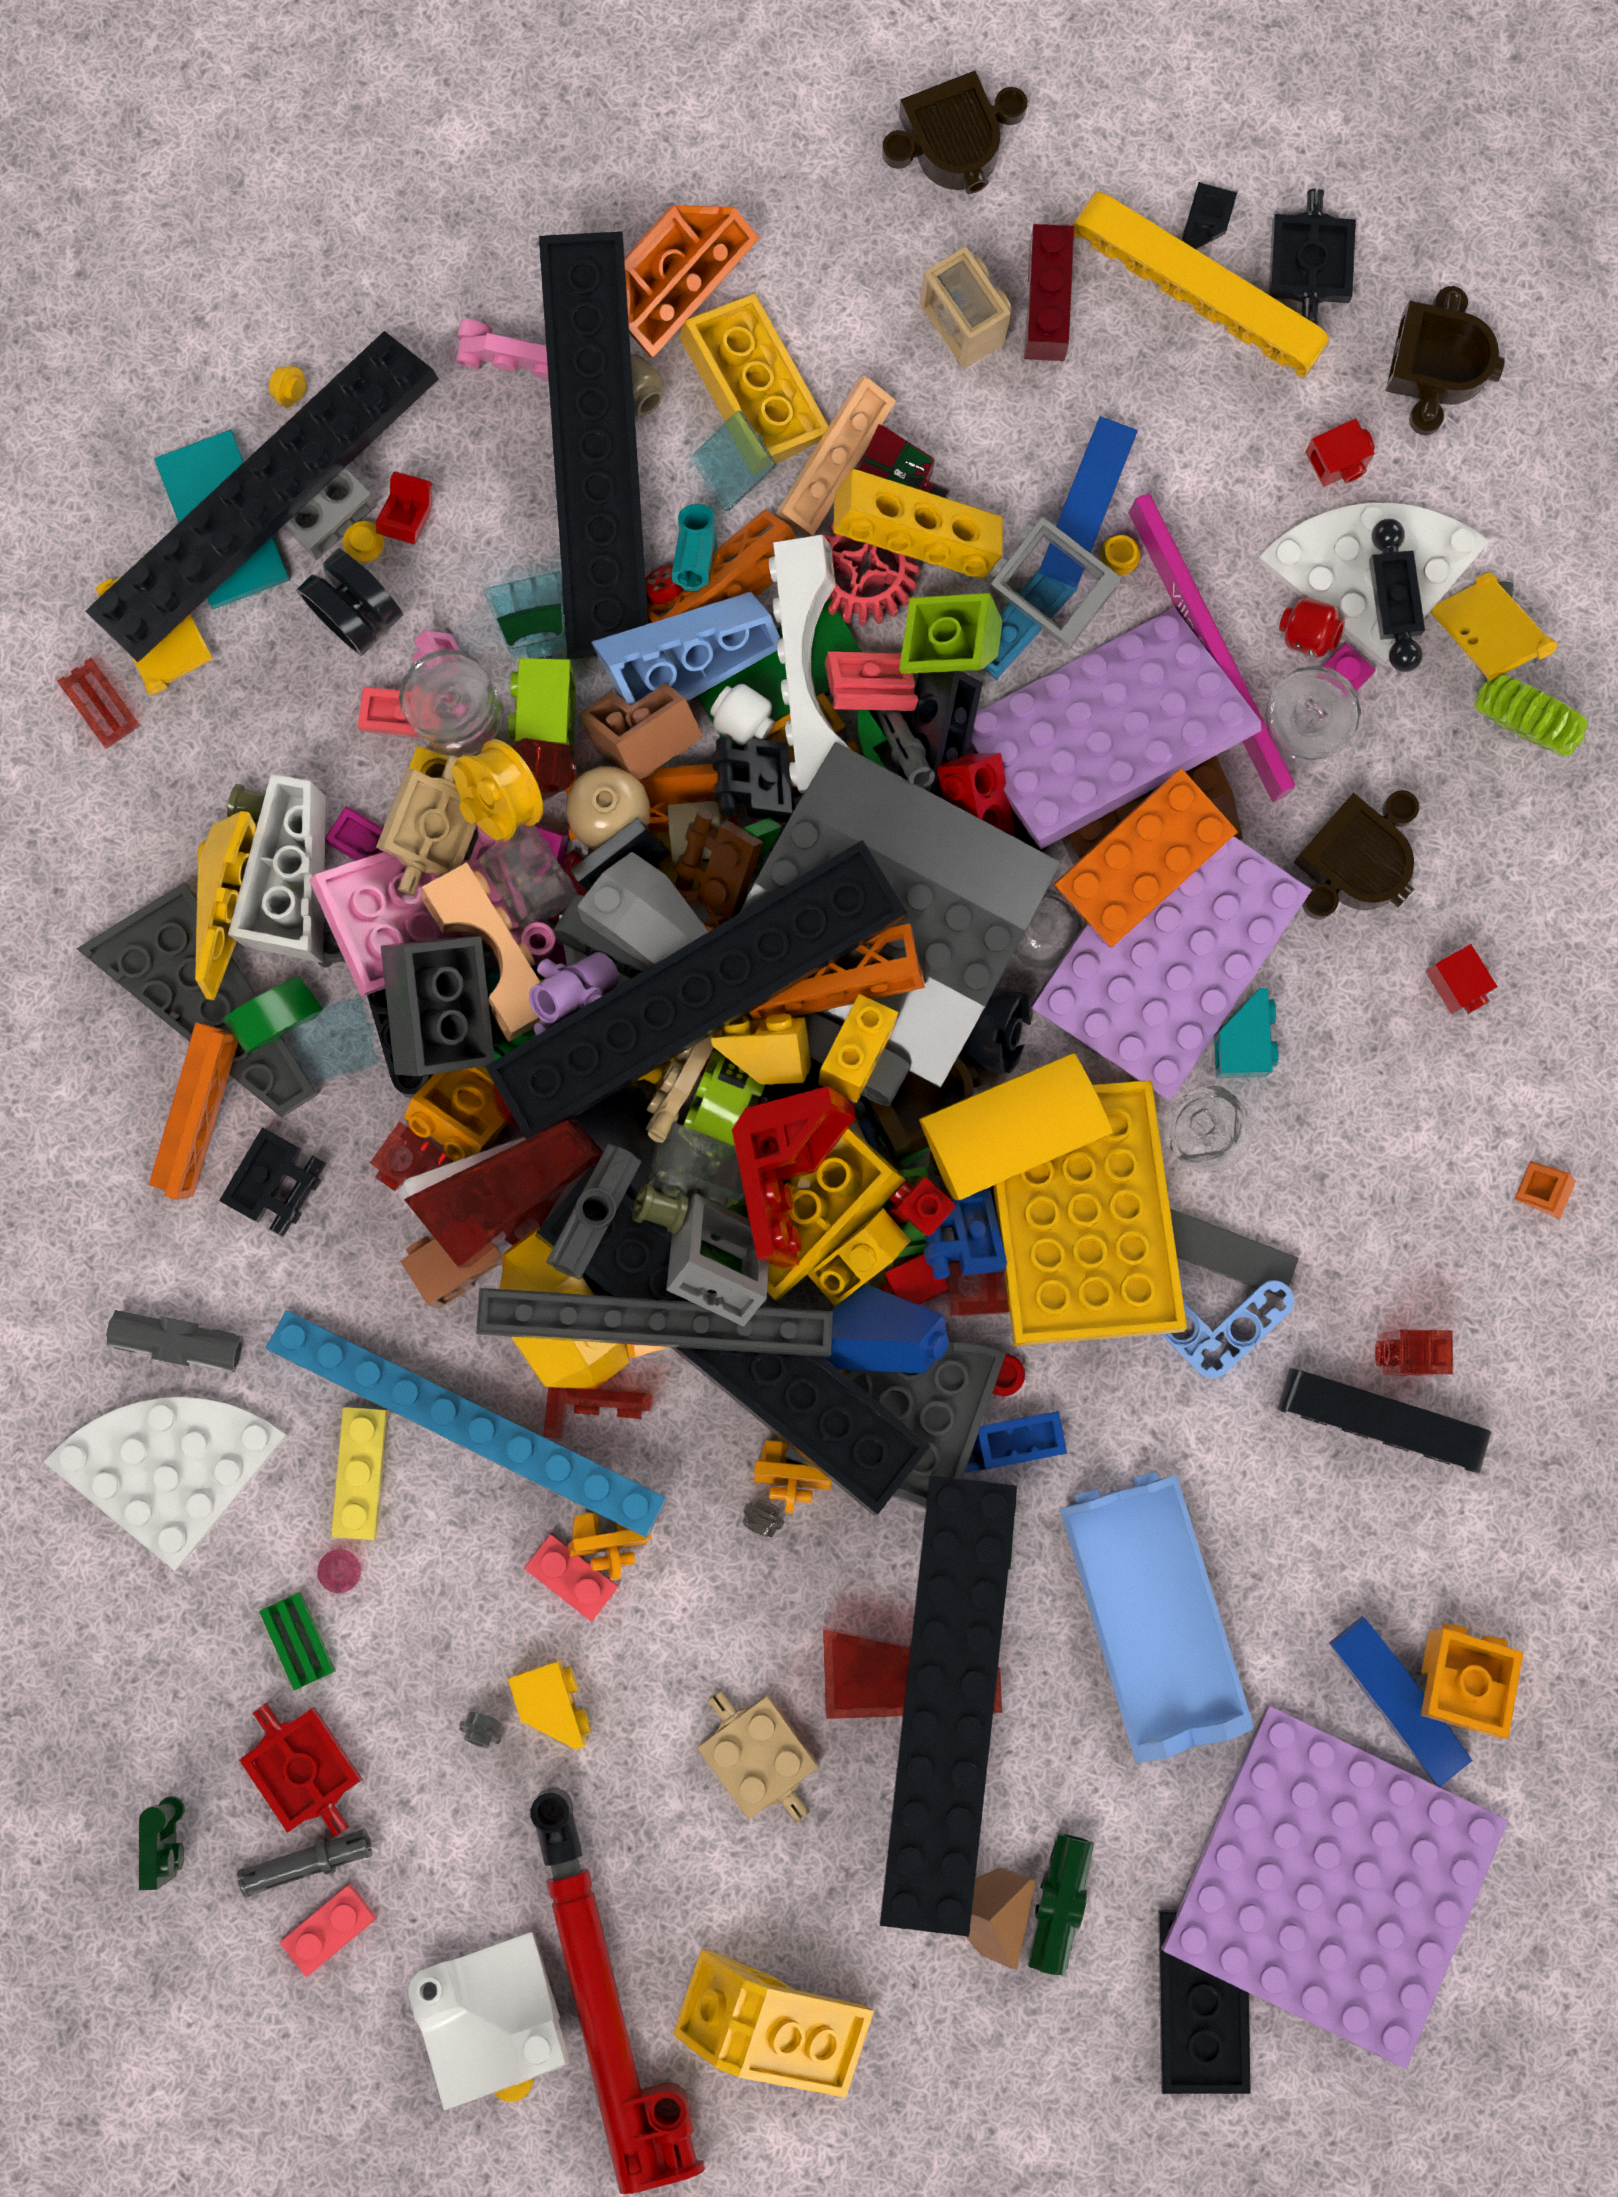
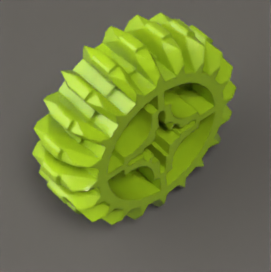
M1503 674L1492 681L1488 679L1485 683L1483 682L1477 693L1478 697L1474 706L1480 714L1533 744H1537L1555 754L1557 753L1561 756L1572 755L1576 747L1580 746L1586 736L1584 733L1589 724L1586 718L1579 714L1578 711L1529 684L1527 685L1508 675Z

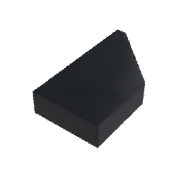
M1198 182L1181 241L1194 249H1198L1225 235L1237 193Z

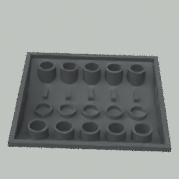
M835 742L793 811L757 877L740 913L863 840L908 913V918L893 927L910 923L917 959L925 982V988L873 999L899 1012L895 1029L885 1049L907 1061L910 1065L909 1071L941 1088L1021 941L1061 862L916 784H909L908 780ZM904 939L887 942L878 955L888 961L907 957ZM853 950L839 958L836 965L844 970L857 968L865 955ZM817 972L814 973L813 975L809 976V977L806 978V979L814 978V976L817 974ZM853 1004L814 1013L843 1026Z

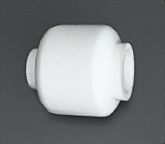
M739 684L733 688L726 686L710 711V714L714 716V729L742 747L751 738L765 740L775 724V721L769 718L772 712L771 701L745 684Z

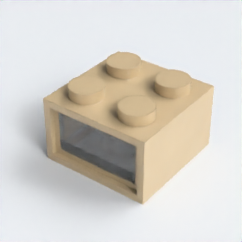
M966 246L924 271L919 303L963 369L1005 344L1012 311L1011 304L1005 293L1000 289L996 291L988 280L989 273L984 262L978 256L973 258Z

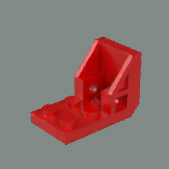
M829 1086L745 1108L732 1128L757 1259L782 1269L799 1265L797 1252L802 1250L799 1232L795 1226L791 1225L789 1210L793 1209L792 1194L788 1185L783 1184V1181L815 1173L856 1119L853 1102Z

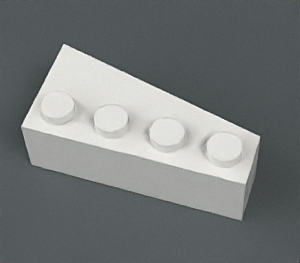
M275 774L270 775L228 935L246 948L323 963L324 913L309 880L314 874L325 871L326 796L311 781Z

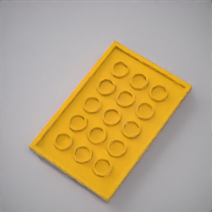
M1152 1080L1093 1085L1113 1133L993 1185L998 1225L1007 1260L1004 1275L1013 1347L1179 1333L1187 1329Z

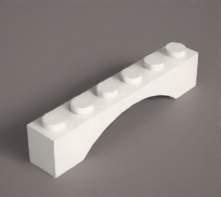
M823 535L773 542L775 556L769 558L771 578L773 582H777L779 597L773 599V610L777 623L782 625L783 638L777 640V650L781 664L786 665L787 679L781 681V691L785 705L790 706L791 720L785 723V731L789 746H794L795 762H790L789 771L793 787H798V791L802 794L805 793L835 742L852 750L836 734L825 718L815 694L811 674V648L815 627L825 602L835 588L832 547Z

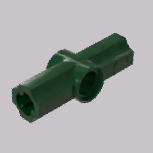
M1056 1833L1047 1878L1043 1879L1040 1888L1043 1889L1040 1905L1036 1904L1035 1907L1037 1922L1028 1958V1967L1051 1975L1065 1976L1066 1969H1068L1070 1951H1072L1075 1929L1080 1928L1084 1916L1087 1899V1889L1084 1888L1094 1848L1093 1841L1068 1834Z

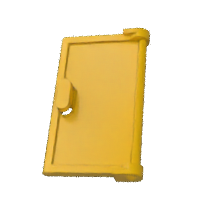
M1491 572L1476 578L1474 585L1436 604L1430 611L1432 616L1490 681L1536 657L1541 660L1554 653L1557 649V642L1540 629L1498 583L1497 577Z
M110 578L99 584L95 588L98 596L103 595L120 578L116 580ZM189 614L139 662L134 659L133 661L145 683L144 688L147 694L155 695L169 688L168 683L210 662L213 657L191 614Z

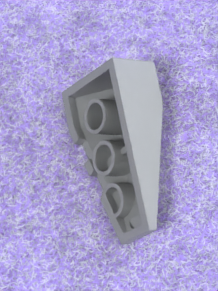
M633 852L604 871L577 906L583 923L648 968L709 932L667 875Z

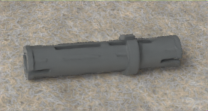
M871 710L892 748V759L895 765L904 771L908 783H914L923 789L929 787L934 781L935 773L925 759L926 750L920 740L914 738L901 711Z
M361 1829L358 1832L327 1841V1838L317 1840L315 1846L245 1869H239L237 1876L238 1878L243 1877V1879L238 1880L241 1893L247 1898L253 1894L320 1872L328 1875L334 1873L336 1867L363 1858H369L372 1856V1849H367L371 1847L369 1835L365 1829Z

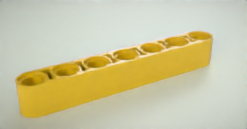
M1094 192L1071 225L1074 226V236L1079 239L1082 236L1092 243L1090 247L1111 260L1114 257L1127 264L1125 268L1145 281L1148 278L1160 285L1159 290L1180 303L1184 300L1194 306V312L1214 324L1216 321L1229 328L1227 330L1228 333L1247 345L1250 343L1255 344L1263 349L1261 352L1263 355L1282 367L1287 364L1297 371L1295 375L1299 377H1305L1329 343L1328 335L1318 325L1105 193Z

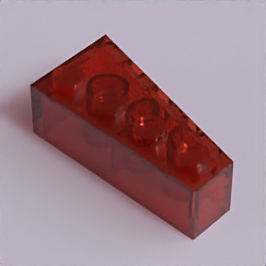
M566 1120L405 1198L404 1201L458 1268H467L474 1265L600 1159L602 1152L577 1122Z
M823 1626L826 1719L902 1716L910 1645ZM999 1666L993 1713H1002L1001 1673Z

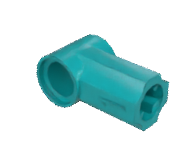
M690 504L684 507L678 514L679 533L672 569V581L681 586L684 591H699L701 587L708 585L712 557L717 549L714 512L710 507L703 504Z

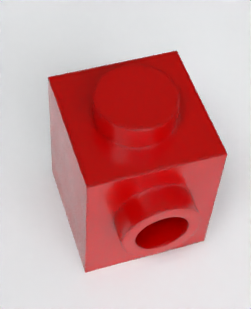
M1355 418L1312 438L1305 453L1322 486L1326 487L1341 479L1347 484L1362 477L1367 472L1366 467L1375 454V445L1369 431L1365 428L1362 429Z
M1472 944L1467 945L1425 971L1451 1015L1462 1008L1465 1009L1467 1014L1479 1009L1490 1002L1486 994L1498 987Z

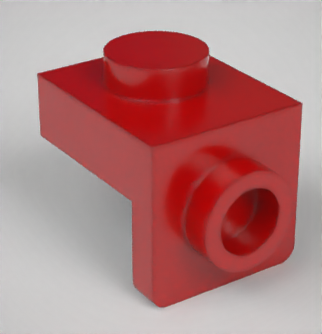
M394 471L390 477V495L376 520V534L415 545L432 509V483Z
M922 1177L911 1181V1183L905 1180L889 1198L893 1204L886 1212L897 1224L909 1221L924 1236H931L952 1212L955 1204L930 1180Z

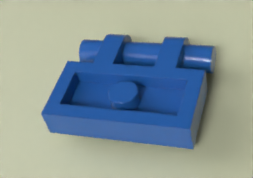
M982 1190L961 1200L951 1199L948 1194V1198L954 1202L955 1208L931 1236H925L927 1246L924 1248L926 1264L932 1268L933 1277L935 1279L948 1277L950 1275L948 1262L959 1260L962 1275L1004 1272L1007 1260L991 1190ZM952 1227L955 1241L943 1242L941 1229Z

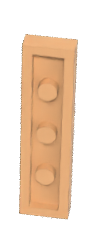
M867 376L859 377L782 501L776 514L805 537L814 536L835 502V492L850 470L856 468L867 450L878 424H883L896 400Z

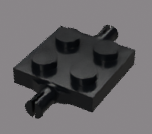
M1316 188L1307 191V212L1297 215H1274L1272 220L1268 295L1277 299H1292L1302 302V316L1318 325V303H1350L1352 298L1356 219L1335 218L1323 213L1324 191L1318 189L1316 194Z

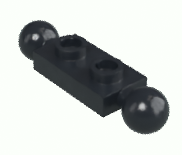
M1386 518L1376 523L1371 533L1374 546L1382 551V554H1374L1369 559L1380 640L1395 639V643L1389 650V661L1392 667L1400 672H1410L1420 665L1423 657L1420 645L1412 640V636H1421L1425 631L1414 550L1399 552V547L1405 539L1404 527L1399 521Z

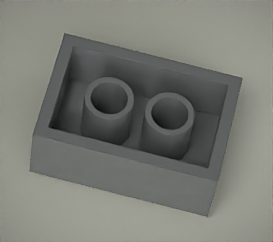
M457 936L381 946L395 1074L423 1076L487 1066L495 1061L482 936Z

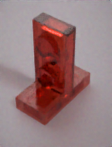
M548 1387L543 1437L564 1438L567 1404L574 1405L573 1413L599 1416L600 1407L616 1408V1417L642 1419L643 1411L652 1412L654 1395L591 1388Z

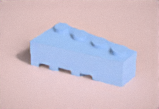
M748 592L593 641L592 644L616 694L626 701L627 704L633 705L664 683L685 697L686 701H689L777 651V640L780 639L771 615L752 592Z

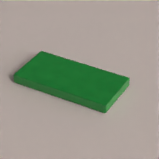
M832 599L826 601L815 627L811 648V674L816 697L823 692L826 697L831 695L825 667L828 652H862L839 611L834 615L828 613ZM782 626L776 629L780 638H783ZM777 650L696 697L713 725L714 716L710 714V711L726 686L733 688L736 685L745 684L771 701L772 712L769 718L776 722L790 713V706L785 705L781 691V681L787 679L786 665L781 664ZM716 731L719 737H725L724 735ZM732 741V746H737V744Z

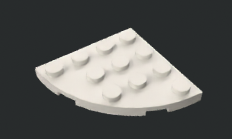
M1364 503L1330 510L1302 522L1274 541L1259 556L1257 561L1301 598L1309 597L1336 606L1340 612V619L1345 621L1343 632L1384 665L1389 659V650L1395 643V639L1380 640L1369 565V559L1372 555L1382 554V551L1374 546L1371 539V533L1376 523L1380 520L1391 518L1399 521L1404 527L1405 539L1399 547V552L1414 550L1423 619L1490 542L1488 539L1460 521L1434 510L1398 503Z
M189 1397L158 1398L127 1405L94 1419L62 1442L48 1456L44 1463L170 1568L177 1571L286 1439L288 1434L253 1412L231 1404Z

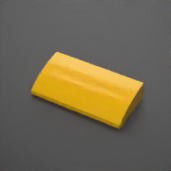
M755 293L685 321L679 338L754 475L813 446L821 440L829 426Z
M1075 1053L1068 1054L919 1118L951 1199L956 1200L966 1198L1113 1133L1097 1093Z

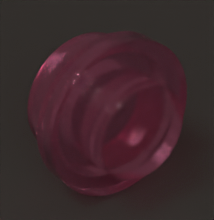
M344 1549L333 1550L325 1554L320 1560L317 1569L321 1585L333 1593H344L353 1589L359 1582L362 1572L359 1559L352 1552Z

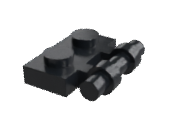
M718 738L716 740V751L712 754V766L717 772L718 782L714 785V799L719 803L720 815L725 817L733 816L736 813V802L746 803L747 817L771 818L775 821L788 822L792 815L788 743L751 738L747 740L743 750L733 749L730 738ZM735 770L744 771L745 782L734 781Z
M637 818L597 850L588 853L579 864L571 869V872L577 881L589 891L604 871L631 852L656 869L661 867L659 862L671 854L665 843L662 840L659 841L656 835Z
M262 1127L219 1201L257 1223L260 1222L267 1209L271 1210L277 1216L269 1229L284 1237L292 1223L296 1224L302 1213L299 1210L311 1189L316 1191L322 1181L318 1177L327 1163L312 1155L304 1170L294 1165V1162L302 1149ZM289 1176L297 1182L283 1203L274 1198L285 1177Z

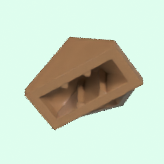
M998 1868L975 1878L969 1937H965L981 1956L1011 1969H1017L1036 1880L1004 1868Z

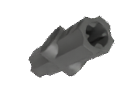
M607 1144L546 1263L569 1277L579 1280L582 1278L604 1233L613 1220L615 1212L642 1162L621 1147ZM588 1202L600 1204L605 1211V1218L601 1221L589 1220L583 1213V1205Z
M115 1310L108 1324L106 1346L152 1355L151 1359L189 1366L191 1363L235 1372L243 1347V1337L224 1331L199 1328V1324L162 1316L160 1319Z

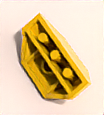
M538 1227L502 1254L501 1266L503 1271L499 1289L594 1295L583 1277L580 1280L569 1277L546 1263L552 1249L535 1236L536 1232L540 1229ZM510 1337L545 1387L597 1389L629 1364L625 1344Z

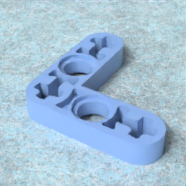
M1266 1281L1258 1286L1213 1330L1183 1300L1185 1315L1194 1322L1193 1334L1187 1339H1178L1171 1333L1162 1335L1198 1373L1204 1377L1218 1378L1228 1372L1290 1313L1294 1305L1293 1292L1282 1281ZM1270 1289L1273 1292H1277L1282 1289L1285 1292V1295L1282 1297L1285 1306L1281 1310L1273 1306L1263 1315L1271 1320L1263 1326L1258 1316L1246 1308L1254 1302L1259 1310L1267 1301L1264 1295L1266 1290ZM1238 1317H1248L1255 1323V1334L1247 1341H1239L1231 1334V1324ZM1220 1332H1223L1228 1342L1238 1348L1239 1351L1235 1355H1231L1230 1350L1227 1348L1219 1357L1222 1363L1221 1367L1216 1369L1210 1365L1205 1369L1201 1365L1204 1361V1356L1201 1352L1205 1348L1215 1351L1222 1344V1341L1215 1337Z

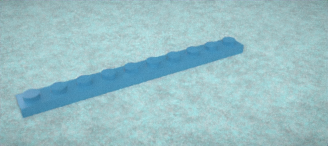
M287 1310L266 1346V1349L645 1538H648L667 1500L666 1497Z

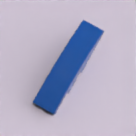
M1101 416L1098 418L1056 525L1059 530L1089 553L1092 551L1138 432L1134 428ZM1049 543L1038 574L1077 588L1084 568L1052 543Z
M1059 1411L980 1426L964 1473L1067 1454Z
M1363 1616L1329 1642L1366 1697L1380 1711L1395 1734L1411 1751L1433 1783L1441 1787L1473 1761L1446 1723L1421 1716L1424 1699L1423 1691Z

